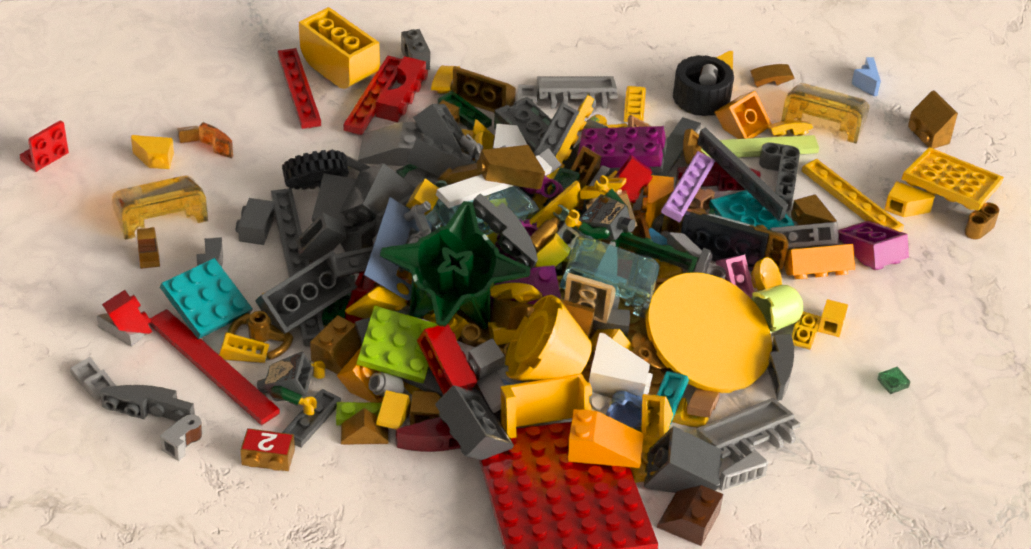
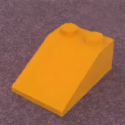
M574 409L569 437L568 462L640 468L644 433L598 411Z

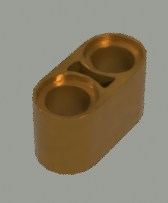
M987 202L978 211L974 210L969 215L965 235L968 238L977 240L990 232L995 227L1000 211L999 207L994 203Z

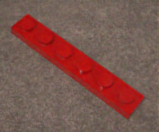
M297 48L278 50V59L301 129L321 126V118Z
M387 55L343 124L344 131L363 135L376 114L375 102L383 90H391L397 80V67L402 60L401 58Z

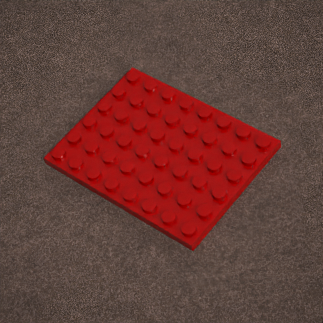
M572 422L517 428L516 438H510L514 444L512 449L479 460L504 549H658L657 538L630 467L568 462Z

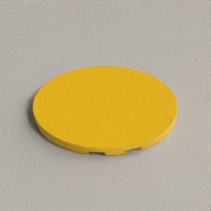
M684 273L676 275L661 284L648 303L646 330L649 341L653 343L657 351L656 355L667 368L670 367L675 373L688 375V384L705 391L732 393L735 390L751 386L767 369L770 352H772V338L767 321L755 302L732 283L705 273Z

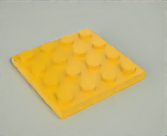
M929 147L903 172L901 180L906 181L911 186L926 189L930 194L943 196L947 201L960 203L969 210L978 211L1002 184L1004 177Z

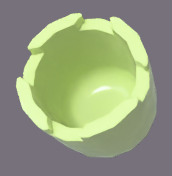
M777 285L752 293L751 299L764 315L770 333L788 327L801 318L803 301L793 287Z

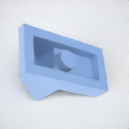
M866 57L865 65H862L861 69L854 70L852 84L872 96H877L881 80L874 57Z

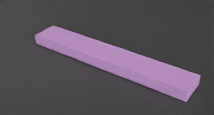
M697 151L665 203L661 213L680 223L715 160Z

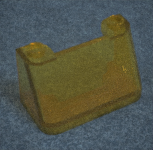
M799 83L787 94L781 121L794 120L796 118L801 120L804 113L841 123L839 131L847 133L848 142L857 144L868 117L869 104L866 100Z
M188 175L121 189L112 196L113 209L125 240L135 238V231L139 226L140 228L145 227L144 219L184 211L187 218L192 215L198 223L208 221L204 191Z

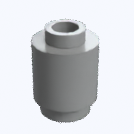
M379 372L374 373L369 379V389L375 395L384 397L386 390L401 394L404 391L403 380L400 377Z

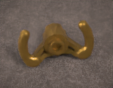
M255 311L252 314L246 313L232 322L227 333L235 335L241 325L247 324L250 339L263 343L269 339L282 341L283 343L279 347L267 353V358L270 360L285 353L294 339L290 332L284 334L271 324L270 317L263 311Z

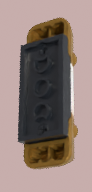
M688 208L680 223L664 214L661 231L666 230L668 232L685 234L701 250L703 248L711 250L712 261L745 255L748 269L751 272L756 262L763 258L772 259L779 268V271L782 270L785 264L789 246L786 236L782 233L768 230L764 225L754 226L706 213L702 208Z

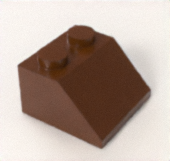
M702 485L676 491L658 522L657 528L702 546L720 513L724 494Z

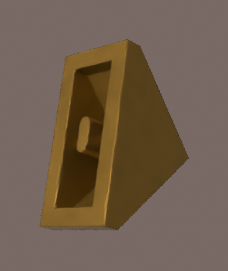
M583 146L564 183L570 186L573 182L578 181L581 190L584 186H589L600 169L602 156Z
M494 298L491 320L506 329H518L524 316L529 318L535 309L532 307V304Z
M364 408L341 424V445L388 444V428L376 425L378 416Z

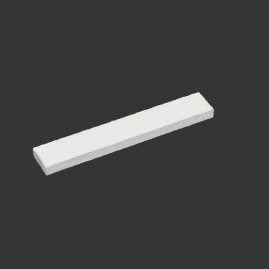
M536 156L546 172L545 175L550 174L552 167L542 157ZM481 174L437 189L436 196L450 208L462 204L463 201L474 200L480 193L486 196L514 185L485 181Z

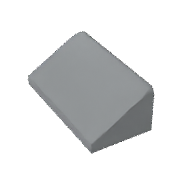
M668 233L667 244L680 252H689V255L698 257L699 260L702 250L685 234Z
M108 313L97 316L98 327L131 347L146 335L144 333L118 330Z

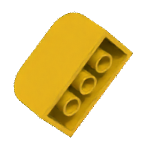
M330 7L299 21V40L303 57L313 69L339 88L346 89L379 70V42Z

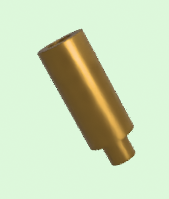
M553 217L551 220H545L530 236L536 253L558 231L557 226L560 222L557 218Z

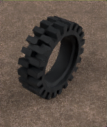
M321 150L319 153L312 151V154L304 153L303 156L297 155L295 158H290L282 164L285 185L295 190L300 188L302 190L307 188L315 189L318 186L320 188L324 173L341 177H348L349 175L346 154L338 150L335 152L334 150H329L328 152Z

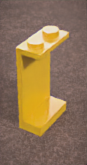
M582 374L500 386L501 426L509 438H516V427L569 419L573 417L574 409L592 411L589 403V396L592 395L591 384L585 380Z

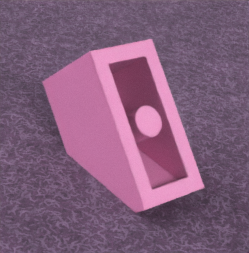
M745 255L715 261L716 265L725 269V280L737 286L751 298L754 290Z

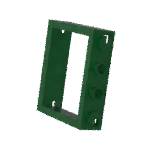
M622 232L616 240L611 241L616 244V253L620 246L686 269V273H694L698 262V257L689 255V252H680L669 245L654 243L649 238L634 236L631 232Z

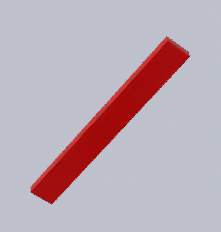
M168 309L150 318L151 322L149 325L261 426L280 414V408L201 338L197 339L194 333Z

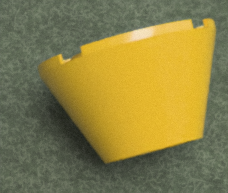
M554 295L544 296L532 306L535 310L529 318L524 316L510 341L505 357V365L508 366V371L505 373L512 380L532 382L581 374L590 357L592 348L590 339L561 300Z

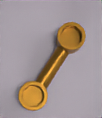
M467 324L463 327L461 337L467 345H481L488 341V339L480 336V329L477 325ZM510 343L505 347L498 345L505 357Z

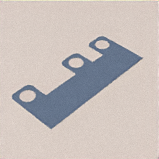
M390 197L364 275L409 301L412 285L396 276L399 266L380 257L381 248L406 244L410 228L418 232L420 230L416 225L415 218L410 222L404 218V214L411 210ZM427 220L430 230H432V224ZM397 284H405L409 289V294H401L397 289Z

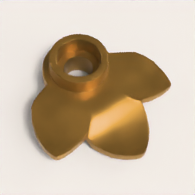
M636 332L631 339L632 353L655 369L665 368L666 366L656 355L657 351L653 343L642 332Z

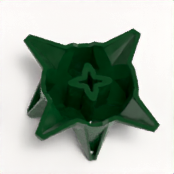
M463 201L446 226L438 227L434 232L421 237L416 243L381 248L380 257L411 272L412 287L409 315L421 318L434 310L436 324L441 327L447 326L458 309H460L482 329L488 328V323L490 322V290L494 284L529 277L531 271L530 267L499 253L498 248L487 235L479 230L473 202Z

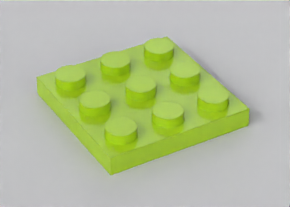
M374 305L356 365L418 383H424L429 365L417 339L424 329L438 325Z

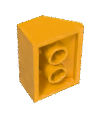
M853 244L788 250L784 264L787 276L794 275V279H805L807 274L815 273V277H826L828 272L834 271L835 275H847L848 270H855Z

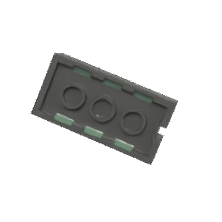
M528 97L514 102V105L511 107L506 105L495 110L494 129L496 130L497 124L517 125L527 145H529L534 153L552 119Z

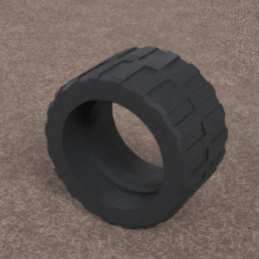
M696 55L682 60L677 65L675 73L674 102L679 108L693 115H715V111L728 104L731 100L734 82L733 70L723 60L707 55ZM706 64H712L718 69L715 85H701L699 82L701 68Z

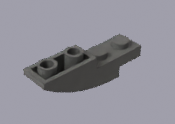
M481 193L478 194L473 201L476 217L482 219L493 232L500 235L497 243L505 253H509L517 262L534 268L538 260L536 250L520 220L503 202L496 207Z
M120 385L100 390L103 408L124 413L131 417L145 420L148 413L157 417H164L177 422L186 415H195L194 403L177 399L176 390L149 385Z

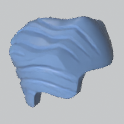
M626 391L616 392L612 396L606 416L636 429V427H640L642 424V398Z

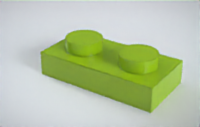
M337 402L336 426H341L344 421L364 408L378 416L382 403Z

